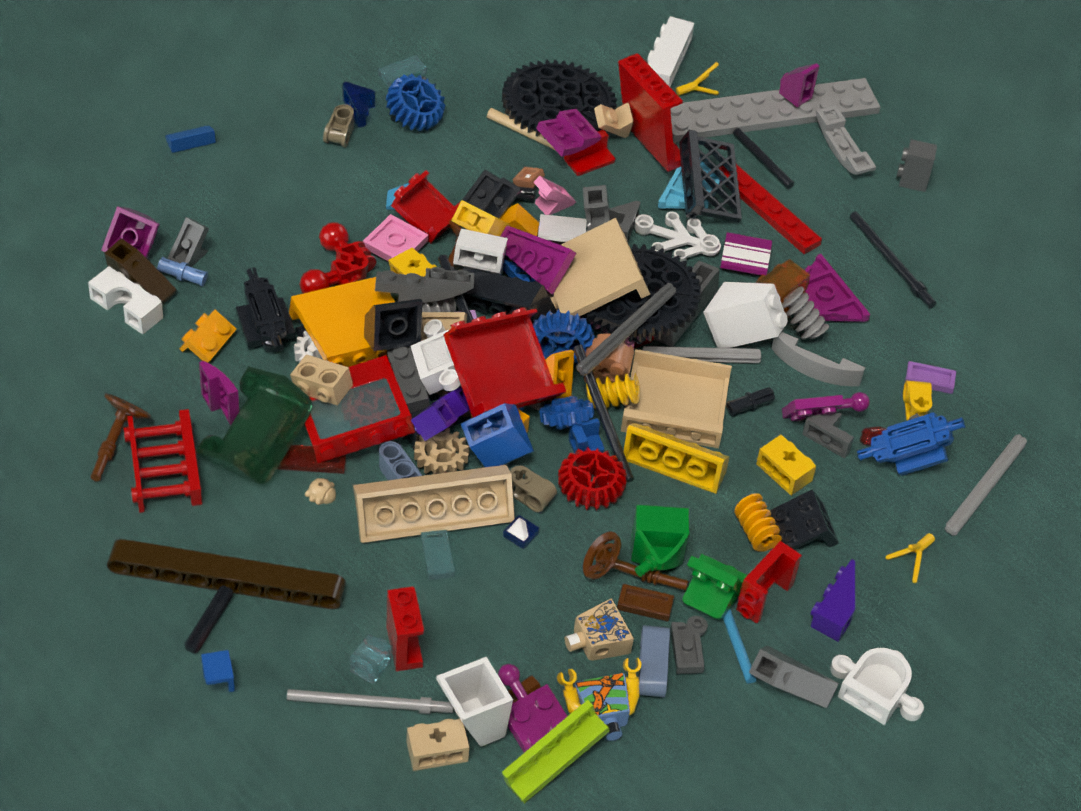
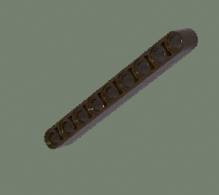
M118 539L114 542L107 562V568L111 572L120 575L216 591L225 585L230 587L234 594L325 609H337L340 607L346 584L343 577L333 573L126 539Z

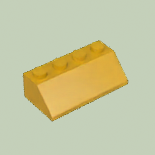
M633 423L627 428L624 454L627 462L717 494L727 471L729 456L701 447L695 443L684 441L673 435L659 432L648 426Z

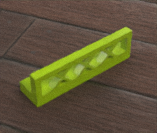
M586 700L501 772L506 784L525 804L609 732V728L596 715L592 703Z

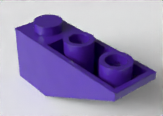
M853 559L850 560L846 567H840L835 577L837 581L834 585L830 583L823 594V601H817L810 613L813 616L810 627L839 642L850 626L855 612V560Z

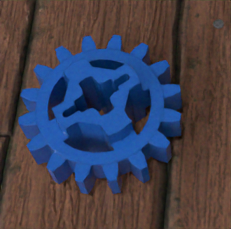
M576 396L553 399L552 404H545L539 410L540 421L543 422V425L549 424L550 427L556 425L557 429L568 428L574 423L582 424V421H589V418L594 417L593 402L590 403V400L577 399Z

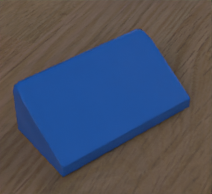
M209 125L165 135L172 153L216 143L215 131Z

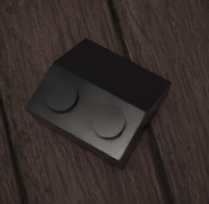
M422 299L372 306L365 315L364 338L373 351L406 347L421 342Z

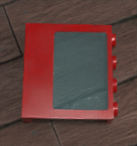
M387 355L349 367L353 386L338 406L322 402L313 397L300 395L295 392L293 384L291 385L294 399L311 440L317 463L415 433L410 411Z

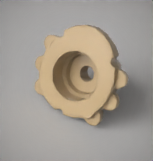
M316 478L305 492V496L309 497L310 502H315L317 505L332 503L336 499L335 484L329 482L328 479Z

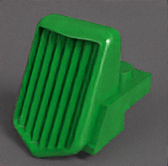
M702 553L699 559L691 556L687 566L692 571L693 579L682 598L683 602L710 617L721 620L740 596L743 580L747 575L738 571L733 566L725 565Z

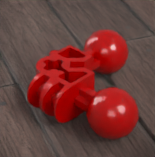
M330 222L322 227L319 239L321 245L326 250L336 251V260L331 262V271L324 273L318 269H311L302 275L299 285L302 293H308L329 288L334 284L338 286L364 280L367 277V272L371 271L376 265V258L371 256L370 250L365 248L366 246L363 241L347 244L349 241L347 229L338 222Z

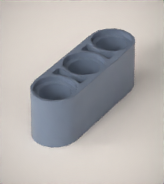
M388 441L380 446L379 468L387 480L422 476L398 443Z
M642 626L639 657L641 668L638 673L639 695L665 698L670 628Z

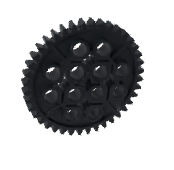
M538 60L537 65L530 62L529 67L522 65V69L516 68V72H511V75L507 76L502 89L501 102H503L502 107L506 108L505 113L509 114V119H514V124L521 123V129L528 128L527 133L535 131V136L538 137L541 135L536 129L539 121L556 119L559 111L577 109L597 132L603 129L598 127L594 108L602 104L616 109L617 98H615V92H612L613 88L608 86L609 82L603 81L602 76L597 77V72L589 73L590 68L583 70L582 65L574 67V62L567 65L564 60L561 64L557 60H554L553 63L546 60L545 64Z
M633 244L631 251L650 295L641 299L637 289L581 315V317L587 318V324H593L594 330L601 328V334L608 331L612 334L664 285L671 283L676 288V293L628 337V340L631 342L634 337H637V340L641 342L643 337H646L648 341H651L652 336L661 339L662 333L668 337L670 336V330L677 333L678 326L684 328L685 322H691V316H695L696 310L699 308L701 294L699 279H696V272H692V266H687L686 260L680 262L679 255L672 258V251L664 254V248L655 251V246L647 249L646 245L643 244L641 249H638L637 245Z

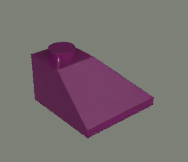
M117 206L101 251L106 252L122 238L148 258L160 224L150 216L136 210Z

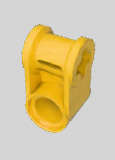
M905 381L903 401L905 402L907 421L915 414L919 416L927 415L928 411L932 408V385L930 382Z

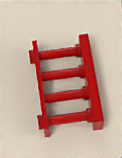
M189 409L179 410L180 420L175 421V424L134 428L133 416H127L129 427H123L125 442L131 443L136 487L131 488L133 503H138L139 513L144 512L143 499L185 494V496H190L192 506L202 505ZM170 434L182 436V440L176 444L144 448L136 447L135 439ZM171 454L185 456V460L180 461L181 463L139 468L138 458ZM174 474H182V476L188 477V480L183 481V484L145 489L141 487V479Z

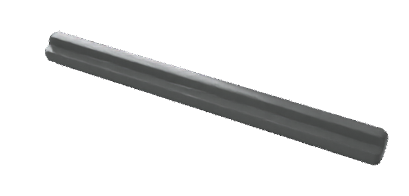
M671 283L664 285L577 365V371L582 376L589 374L676 293V288Z

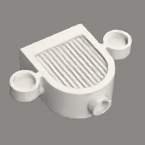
M430 320L424 326L427 339L411 345L420 379L429 395L442 389L453 391L460 386L457 372L443 336L447 331H445L440 320Z
M874 648L865 652L856 664L845 655H837L833 658L830 666L831 673L836 678L844 679L838 694L840 699L883 725L887 723L897 707H900L902 717L908 721H916L921 717L924 710L923 703L918 698L910 697L906 694L912 672L909 663L902 653L887 648Z

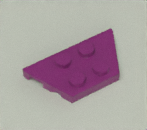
M818 254L814 263L811 266L808 265L803 275L794 281L792 289L804 287L803 293H808V301L814 302L813 308L819 310V316H823L825 321H869L870 313L822 254Z

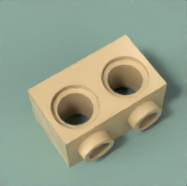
M307 354L290 374L295 392L337 406L353 386L349 367Z

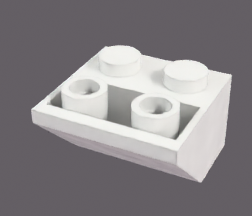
M461 229L455 247L453 261L455 270H463V268L479 269L483 272L502 275L508 238Z

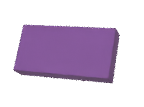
M909 361L905 381L930 382L932 390L952 394L956 371Z

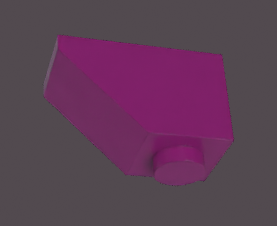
M815 63L785 73L780 80L779 94L796 107L812 99L820 65Z

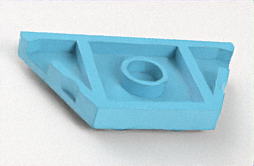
M703 161L700 163L701 168L706 173L711 171ZM681 167L676 169L659 199L658 208L685 209ZM714 173L710 175L718 185L722 183ZM705 180L702 182V186L708 192L713 190ZM706 199L704 207L708 209L710 202Z

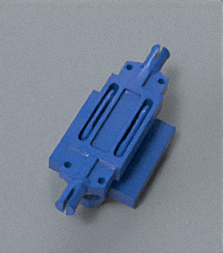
M933 412L887 427V430L882 431V435L871 438V447L857 450V454H859L860 460L874 456L879 463L886 461L896 463L898 474L902 476L947 462L948 458L945 447L951 445L954 441L952 431L965 428V422L962 417L948 422L943 415L937 417V414Z

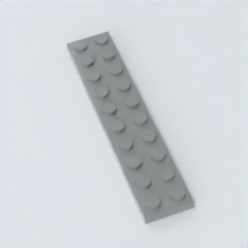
M866 78L815 85L813 98L799 107H796L779 94V90L685 102L671 108L673 142L680 141L688 130L697 131L698 137L707 138L733 134L736 128H740L743 132L818 122L816 111L835 105L844 118L878 114L880 105Z

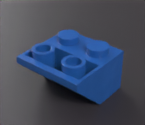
M504 403L461 423L469 447L485 467L505 465L534 452L518 409L514 404Z

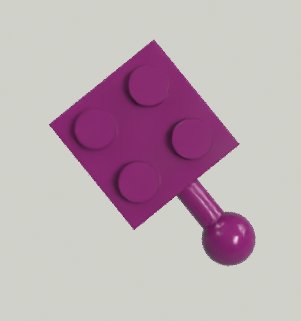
M857 392L851 398L843 399L842 395L796 399L782 408L783 418H791V421H802L806 419V416L836 413V409L852 408L857 412H863L869 407L870 400L862 392Z
M505 664L499 669L498 676L504 685L510 686L518 701L512 704L508 728L525 753L562 722L567 715L548 684L528 695L519 681V669L513 664Z

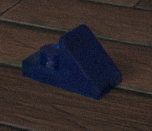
M343 82L342 99L345 105L353 108L354 122L357 127L366 126V117L369 116V109L375 107V91L349 82Z

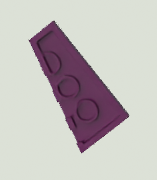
M507 225L500 236L508 238L505 254L553 295L576 253L570 248Z

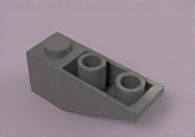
M768 645L759 650L749 671L753 676L774 687L825 708L829 706L839 685L838 682Z

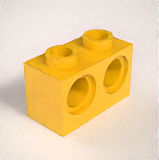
M461 200L452 219V222L467 230L499 237L507 225L510 226V224L463 200Z

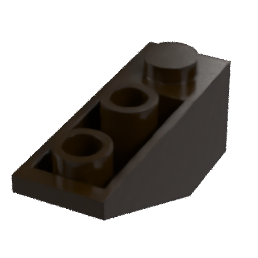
M122 238L104 252L108 267L110 266L115 271L123 273L127 279L139 284L152 296H157L161 300L162 305L177 292V289L138 249Z

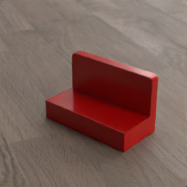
M605 130L598 131L602 137L597 143L577 153L564 156L565 162L577 176L615 163V157L607 149L608 134Z

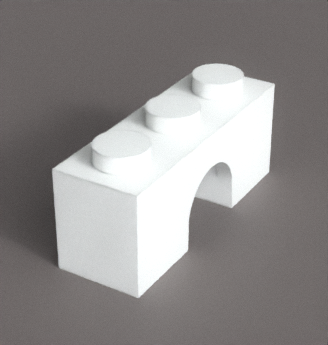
M110 266L88 282L90 299L106 310H109L116 304L124 303L125 323L141 334L147 332L163 319L161 300L155 295L152 296L139 284L133 283L123 273L115 271Z

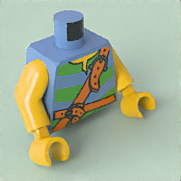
M628 658L624 660L623 667L628 672V677H625L624 673L575 682L577 678L576 672L573 669H568L570 679L567 682L564 680L563 673L559 672L557 681L565 686L563 694L568 712L571 714L586 700H589L594 706L596 715L609 728V732L606 734L607 740L611 741L622 736L620 727L627 725L628 718L634 713L639 700V677L636 676V672L641 668L639 658H636V668L634 670L628 667Z

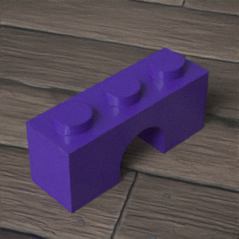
M460 385L457 389L446 393L411 419L416 432L422 436L424 441L448 428L458 420L459 416L470 410L462 386Z

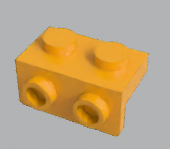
M214 309L209 315L204 313L195 322L198 327L195 331L190 329L182 337L181 340L184 343L179 349L183 352L189 348L202 361L208 363L237 328Z

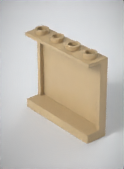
M616 218L561 244V246L570 248L576 253L554 291V295L550 297L556 310L560 309L561 313H566L569 310L570 315L578 313L581 316L637 289L641 299L650 295L624 232Z
M635 349L630 379L634 380L635 373L637 374L640 385V399L637 404H633L630 400L629 404L625 405L621 432H627L630 424L637 423L690 443L719 448L732 366Z

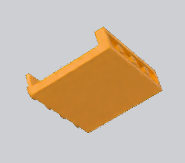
M376 277L291 296L289 315L292 320H301L323 360L350 367L387 355L386 350L373 351L364 338L365 315L372 306L395 302L390 293L375 291Z

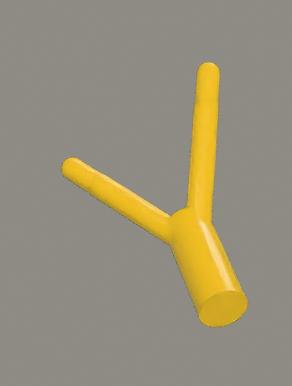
M714 63L695 81L676 87L677 95L680 96L694 90L718 95V91L700 87L698 84L709 77V74L719 66V63Z
M928 533L916 544H910L908 548L888 554L885 558L890 560L915 552L916 560L912 582L917 583L922 552L935 541V537Z

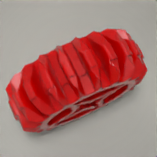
M587 447L583 452L578 448L575 454L569 453L567 459H564L560 466L558 484L562 495H567L568 502L575 501L576 507L582 504L585 505L587 510L590 506H594L597 511L600 505L607 509L609 503L615 504L617 499L621 498L624 488H626L627 474L626 470L623 469V462L617 461L616 455L609 456L608 450L602 453L599 448L591 451Z

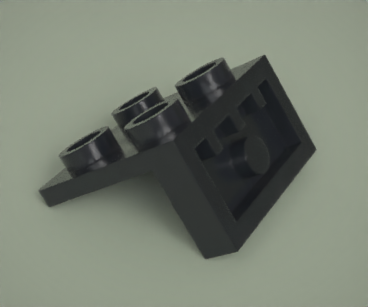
M813 489L770 510L771 517L775 519V525L780 529L778 535L782 537L781 541L794 550L817 538L820 541L824 540L829 547L839 543L825 505Z

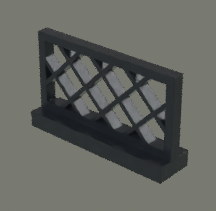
M688 130L679 141L686 217L695 219L697 215L739 223L742 220L734 144L698 137L697 131ZM698 145H703L709 152L705 155ZM717 150H727L728 157L725 159ZM712 154L720 164L716 166L708 157ZM702 161L711 169L709 173H706L701 168L700 163ZM724 166L730 172L728 178L719 169L720 167ZM714 173L722 183L718 185L710 175ZM704 180L713 188L712 191L708 192L702 186ZM724 184L732 191L731 196L721 188ZM714 192H717L724 200L721 204L712 196ZM706 199L715 207L714 210L704 207ZM727 203L734 210V214L729 213L723 206Z

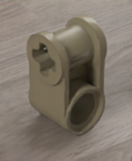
M342 104L335 107L324 130V143L330 141L341 144L342 147H347L354 130V110L351 106Z
M515 466L510 470L513 498L525 504L535 512L543 511L557 494V489L552 482L542 478L527 467Z

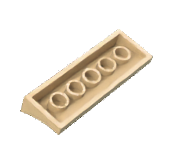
M507 465L353 485L361 543L515 522L512 475Z

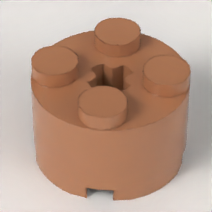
M598 334L597 338L593 340V344L586 347V356L611 334ZM625 340L594 368L595 379L599 377L602 384H605L606 376H609L613 383L616 375H619L621 381H624L625 374H630L634 349L631 344L630 348L624 344Z

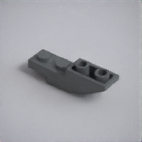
M441 267L426 268L425 277L415 273L405 275L396 274L393 271L377 272L375 291L398 293V302L422 299L423 303L439 301L473 289L474 273H469L466 270L449 271Z

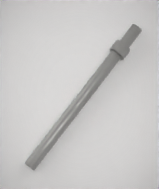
M288 689L287 700L418 710L420 714H431V712L453 713V706L450 702L433 701L430 697L408 699Z

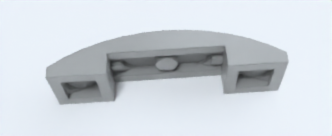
M835 105L817 110L816 115L822 133L839 162L855 175L876 170V166L866 151L860 152L844 127L846 120L838 107Z
M781 332L778 337L773 339L771 349L775 354L802 374L834 385L860 386L865 367L844 358L840 364H837L797 346L798 338Z

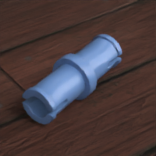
M161 257L157 267L159 272L175 276L179 281L187 280L200 286H204L208 277L207 271L190 267L186 262L178 263L165 257Z

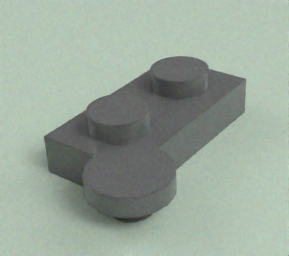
M692 616L686 624L684 622H671L670 631L676 674L703 673L704 671L700 636L706 633L708 624L703 617Z

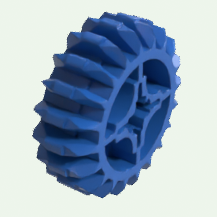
M412 73L394 80L388 89L385 100L387 101L386 108L391 109L390 115L396 116L395 122L401 121L403 127L408 125L410 130L416 127L419 132L437 125L443 117L446 105L444 104L445 97L440 96L441 90L435 89L436 83L430 84L429 78L423 80L421 75L415 78Z
M558 309L556 314L548 311L546 316L541 314L538 320H534L532 325L544 358L547 359L554 353L573 350L577 345H582L586 352V347L591 346L595 338L591 325L587 324L586 318L579 319L578 313L570 315L569 310L566 313H561ZM575 353L573 368L575 367L576 363L579 364Z

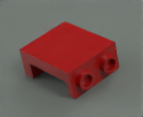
M425 170L421 175L416 173L409 180L407 187L402 185L394 193L396 198L391 206L410 225L428 234V242L432 244L450 228L448 222L449 220L452 221L460 202L453 206L427 180L430 173Z
M779 541L744 578L736 610L743 617L758 623L761 620L768 590L776 583L788 592L794 585L802 555L782 541Z
M405 587L387 590L386 627L395 670L397 672L423 668V659L417 636L424 634V627L415 588Z

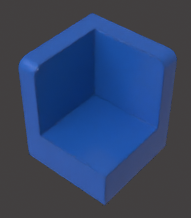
M598 418L582 421V424L574 423L570 426L568 440L574 454L578 448L584 452L587 447L591 451L599 448L600 452H604V446L599 437L600 422Z
M229 650L201 654L202 670L206 684L227 682L229 692H234V676Z

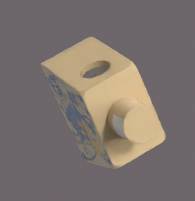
M612 599L578 615L575 619L574 634L565 636V644L570 652L583 648L587 658L591 661L630 654L634 640Z

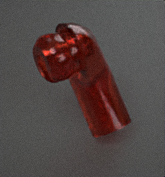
M880 426L864 428L861 431L860 441L871 445V438L882 435V431L887 429Z

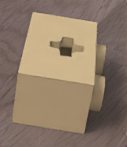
M445 719L433 724L420 723L407 728V746L413 771L468 762L469 744L464 724L460 719Z

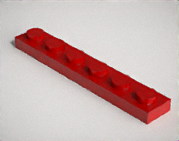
M736 164L741 200L801 253L806 254L821 245L822 238ZM724 166L719 168L727 178L730 176V172Z

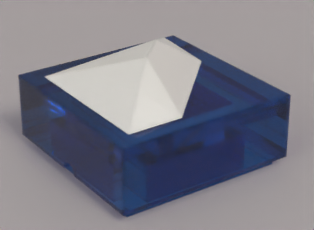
M518 515L503 531V537L525 549L539 534L540 528Z

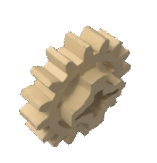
M447 428L445 432H439L426 441L420 435L419 442H415L414 460H417L418 468L424 466L425 474L430 471L433 474L455 472L457 468L463 470L464 464L468 463L469 445H466L465 437L459 438L458 431L451 434L450 428Z

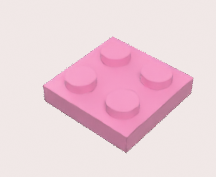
M390 214L363 242L365 243V248H368L370 252L388 261L411 247L418 252L428 242V234Z

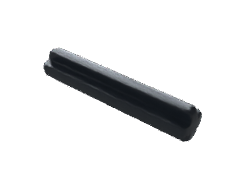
M223 585L216 592L184 643L185 649L188 652L196 654L202 647L233 597V590L230 587Z

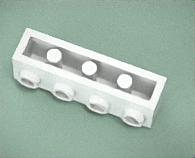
M671 16L667 24L662 25L661 37L656 38L654 51L650 50L647 60L651 68L669 87L690 45L694 29V23Z

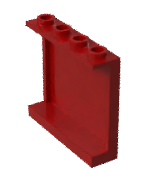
M638 53L618 61L622 105L629 103L633 118L631 132L667 172L681 167L680 149L673 142L671 108L683 104V100Z
M520 308L506 315V312H500L493 315L490 319L481 316L473 319L471 323H465L464 320L453 323L451 329L443 334L473 418L504 403L514 404L517 408L553 400L567 392L563 382L554 384L530 317L537 313V309L526 311V308Z

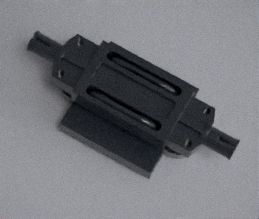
M250 267L246 271L250 280L244 282L247 305L236 307V315L247 347L249 349L263 346L264 350L270 353L282 351L284 349L283 341L296 339V332L283 297H277L274 286L269 284L268 278H259L257 269L252 267L251 270Z

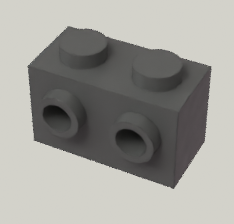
M910 140L909 147H904L901 161L905 162L904 164H899L897 177H901L899 187L922 192L926 191L935 160L937 145Z

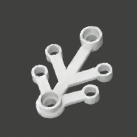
M668 212L665 216V224L673 227L675 231L653 225V219L649 215L642 214L635 219L634 229L639 235L645 236L652 233L671 239L665 242L653 243L652 246H655V251L664 248L665 254V251L687 244L693 246L684 250L676 249L674 251L673 257L682 256L680 257V262L698 254L714 256L720 252L721 244L719 239L714 235L706 234L701 227L700 220L696 218L689 219L685 228L676 212ZM688 232L696 234L698 238L690 236Z

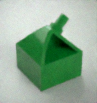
M636 505L631 534V561L640 564L635 568L638 576L641 577L648 571H654L655 569L666 570L683 564L689 536V508Z

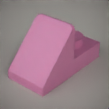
M541 176L535 180V185L540 189L538 191L540 196L536 199L535 204L545 215H552L576 203L563 187Z

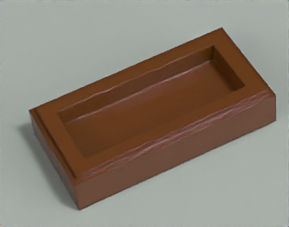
M623 584L617 609L668 622L674 595Z

